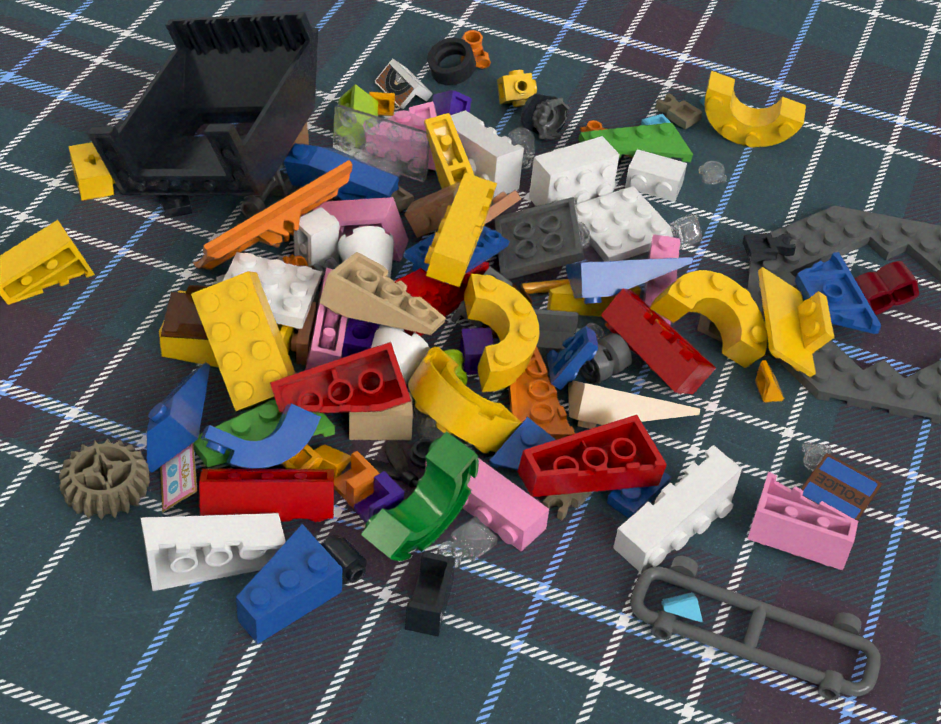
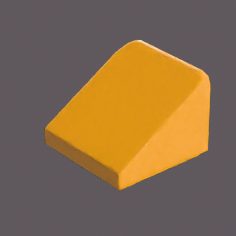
M369 92V95L378 101V115H394L395 93Z
M762 360L755 379L762 400L764 402L783 401L784 397L774 373L767 361Z
M306 444L295 456L281 463L283 469H318L323 458Z
M326 444L315 449L323 458L318 469H334V479L341 475L351 461L350 455Z

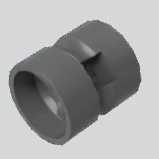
M611 333L597 340L598 350L596 355L590 361H586L579 369L580 374L588 383L593 385L599 384L610 378L612 374H617L631 365L632 355L630 348L618 334Z

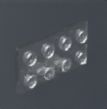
M337 105L335 107L333 148L397 177L402 175L421 182L427 179L430 145L429 136L426 131L346 106Z

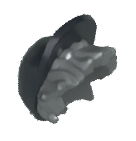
M534 94L528 98L521 114L522 127L538 134L542 140H553L555 137H560L558 132L566 122L567 111L570 107L564 103L562 98Z

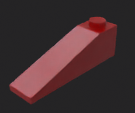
M391 342L270 382L280 413H283L285 406L289 404H294L312 413L383 412L411 402Z

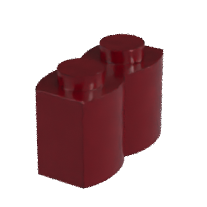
M902 261L886 264L876 272H867L855 278L875 315L887 311L893 305L908 303L919 296L918 280Z

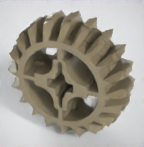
M108 438L102 444H98L94 440L93 445L90 447L82 444L80 452L71 451L70 459L64 460L63 469L60 470L59 474L60 491L68 507L73 506L76 514L84 512L88 519L94 514H98L101 520L105 514H111L114 518H116L119 511L128 514L129 505L139 506L140 498L146 497L147 487H149L150 483L148 464L144 460L141 451H135L132 444L124 447L121 440L111 444Z

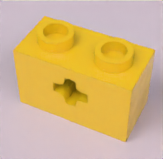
M93 143L69 146L72 169L81 201L114 195L113 184H115V181Z

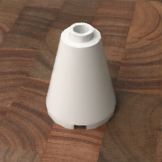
M365 226L353 229V234L348 237L345 234L341 236L338 241V253L342 262L358 252L384 266L388 270L387 276L391 278L394 240L391 233L390 235L386 234L385 229L381 227Z
M380 325L375 332L371 348L391 342L405 384H407L430 348L425 340L415 332L410 336L403 332L404 329Z

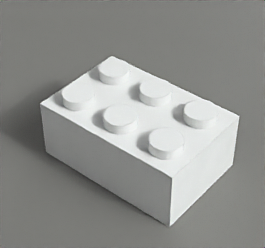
M601 136L535 156L529 199L535 206H540L574 197L575 203L579 204L613 193L620 154Z

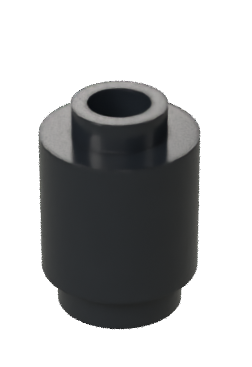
M332 535L322 542L321 545L342 567V584L355 583L364 576L367 560L346 538Z

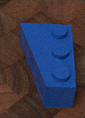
M302 524L236 596L238 622L253 640L259 644L342 592V567Z

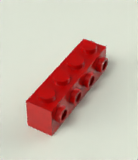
M202 469L199 481L200 516L279 513L281 522H288L293 519H308L313 522L334 519V469Z

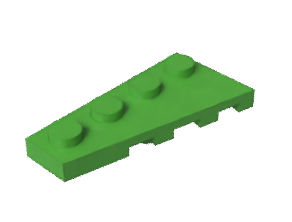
M673 123L580 132L578 139L581 143L603 136L620 154L619 158H621L622 154L634 157L637 149L670 159L671 157L681 158L682 162H691L693 153Z
M273 399L215 428L243 440L260 441L275 430L282 413L279 412L276 400ZM314 413L321 416L313 436L323 434L324 437L335 435V426L324 413ZM203 433L199 434L198 440L194 442V451L206 467L226 463L230 451L226 450L223 455L206 448L208 442L201 439Z

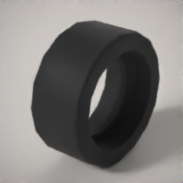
M447 38L439 41L432 46L427 57L433 78L438 83L444 85H457L471 77L476 67V60L470 44L460 38ZM448 56H465L463 62L455 67H438L440 62Z

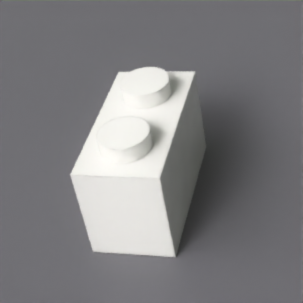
M637 149L628 167L625 188L634 186L638 192L675 202L684 181L687 163Z
M322 207L300 217L299 229L294 231L295 257L297 255L304 257L308 267L317 263L322 265L325 263V260L334 258L338 262L340 225L336 217L330 215Z

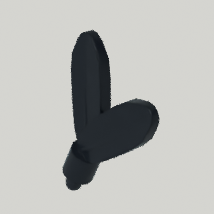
M393 441L386 443L385 453L389 463L372 459L367 460L379 473L385 471L393 480H401L408 486H415L417 488L418 476L409 471L405 454L397 443Z

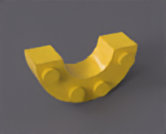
M711 71L705 95V112L713 128L724 138L751 148L767 147L789 139L804 124L806 105L782 97L776 104L768 108L757 109L748 107L735 96V79Z
M707 270L689 272L662 291L650 306V309L673 323L688 312H697L708 317L721 334L723 342L722 354L744 368L765 355L768 335L763 316L748 290L721 273Z
M471 274L463 295L467 317L490 326L500 339L498 344L485 346L477 367L482 392H492L510 386L525 372L538 343L539 322L530 302L515 288L491 275Z
M440 347L429 349L408 382L409 390L416 400L415 407L420 412L433 418L437 422L436 427L443 433L446 431L450 434L453 433L473 444L483 453L487 454L489 451L497 452L522 422L501 403L487 400L464 385L455 373L459 365Z

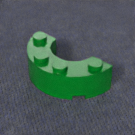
M447 431L430 445L428 454L425 456L427 461L424 476L418 481L415 491L396 508L390 510L382 508L378 514L373 515L367 521L365 530L361 534L392 560H407L411 558L409 552L416 548L422 552L435 542L457 517L472 491L468 487L471 476L473 478L477 477L479 467L478 456Z

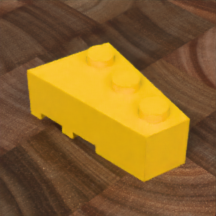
M56 220L0 255V296L10 305L43 293V288L58 283L60 286L69 284V279L84 274L86 277L95 274L61 223Z

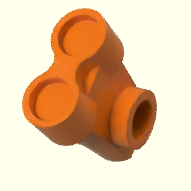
M476 30L465 32L462 39L470 44L476 60V67L481 69L489 67L491 62L489 54L484 52L482 46V34ZM461 55V57H460L461 62H463L465 56H462V55Z

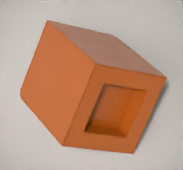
M355 451L351 454V469L334 479V489L354 509L356 503L374 493V477L380 473L358 451Z

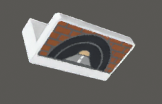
M393 58L375 80V83L385 93H395V104L401 109L406 107L415 94L426 102L433 95L408 68Z

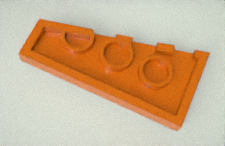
M536 345L525 372L516 379V382L509 386L510 412L522 423L527 417L530 418L556 440L575 434L574 429L568 424L567 413L558 401L556 388L551 384L547 376L548 370Z

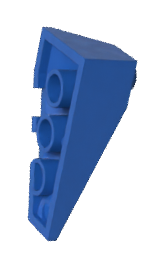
M294 143L284 160L291 185L304 187L348 160L353 164L352 172L350 173L348 183L340 187L338 192L375 198H389L399 182L397 176L335 148Z
M207 362L186 376L161 403L155 405L150 411L147 428V464L151 473L198 440L210 365Z

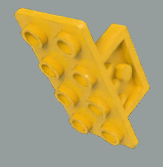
M762 267L758 270L769 351L775 358L787 362L796 371H801L807 376L812 377L816 374L813 353L834 338L827 296L818 291L809 299L803 301L802 293Z

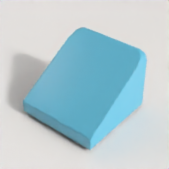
M691 592L662 599L661 604L664 611L703 622L698 600L694 593Z

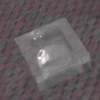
M689 214L670 223L673 238H680V249L687 248L703 240L697 214Z

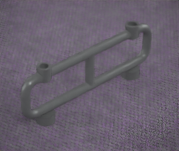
M686 556L675 557L670 569L663 567L648 568L641 573L636 581L630 600L632 611L638 619L653 625L651 633L659 639L668 640L673 632L820 685L818 693L823 698L829 700L838 699L840 693L855 697L866 695L873 690L877 683L881 667V655L878 648L870 640L859 636L862 622L853 614L845 612L836 614L832 626L696 579L699 566L693 559ZM654 580H662L752 612L743 643L677 620L672 613L666 611H659L657 613L647 609L644 605V598L650 583ZM765 617L862 651L867 657L862 680L860 682H851L845 680L839 672L833 670L823 672L756 648Z

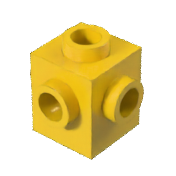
M523 70L510 71L509 75L497 79L500 104L513 103V107H522L530 96L537 93V84L535 79H532V73L524 74Z

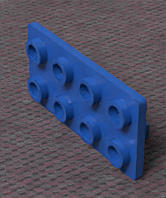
M484 226L465 274L508 247L510 241L502 237L499 232ZM435 233L404 252L403 257L413 263V271L420 268L425 271L428 270L429 264L424 263L428 249L432 245Z

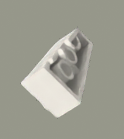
M466 110L450 115L474 175L497 183L493 198L503 191L507 194L518 190L524 148L519 144L513 146L511 139L506 136L499 137L497 130L492 127H484L483 121Z
M714 445L705 452L707 456L705 461L699 466L693 462L684 470L685 475L676 486L669 483L661 490L654 505L647 502L617 529L613 548L640 573L650 566H658L668 553L674 549L676 551L680 550L690 537L696 533L702 534L712 521L718 517L724 518L733 508L732 499L742 468Z
M279 513L141 518L152 591L259 571L286 542Z

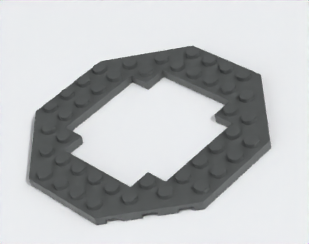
M834 205L770 232L772 237L790 233V244H795L796 246L794 256L778 254L775 260L751 261L747 290L757 304L765 322L761 289L759 287L758 270L764 267L799 290L795 283L797 273L806 268L813 267V264L820 260L822 262L830 260L831 255L835 252H839L843 256L865 245H869L885 260L906 252L941 282V226ZM767 337V348H766V350L771 354V352L769 351V348H768L769 342H768V337ZM832 340L813 353L816 374L812 377L807 376L801 371H796L782 359L775 358L816 399L829 401L830 398L847 401L846 405L869 410L872 406L888 409V414L908 418L919 415L929 417L930 422L941 424V360L904 378L885 360L864 370L861 369Z

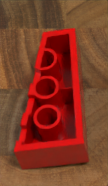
M485 261L466 273L460 287L426 276L427 271L422 268L394 282L402 281L407 285L406 292L412 297H421L440 314L447 317L464 301L463 295L470 275H484L489 268V263ZM405 329L403 331L404 333L412 336L414 333V331ZM415 332L419 336L424 335V333Z
M623 288L601 314L607 321L606 327L611 332L620 335L627 342L630 350L639 355L675 393L694 394L716 369L710 361L631 290Z
M636 414L525 449L522 452L517 472L532 497L659 486L667 464Z

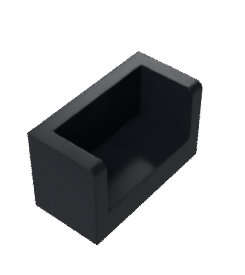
M426 551L422 553L420 573L412 601H408L406 607L405 630L439 636L454 581L456 558Z

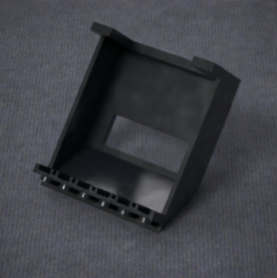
M305 12L170 19L165 26L176 48L118 130L115 126H95L89 130L87 135L122 195L262 196L265 188H267V184L271 181V177H274L315 108L318 28L311 27ZM218 123L254 124L247 135H239L234 124ZM209 124L204 131L206 136H194L201 125Z

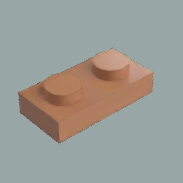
M516 190L508 195L503 191L492 199L493 205L489 208L485 224L521 200Z
M312 302L303 328H295L298 330V334L292 335L291 351L296 352V364L306 365L316 317V302Z

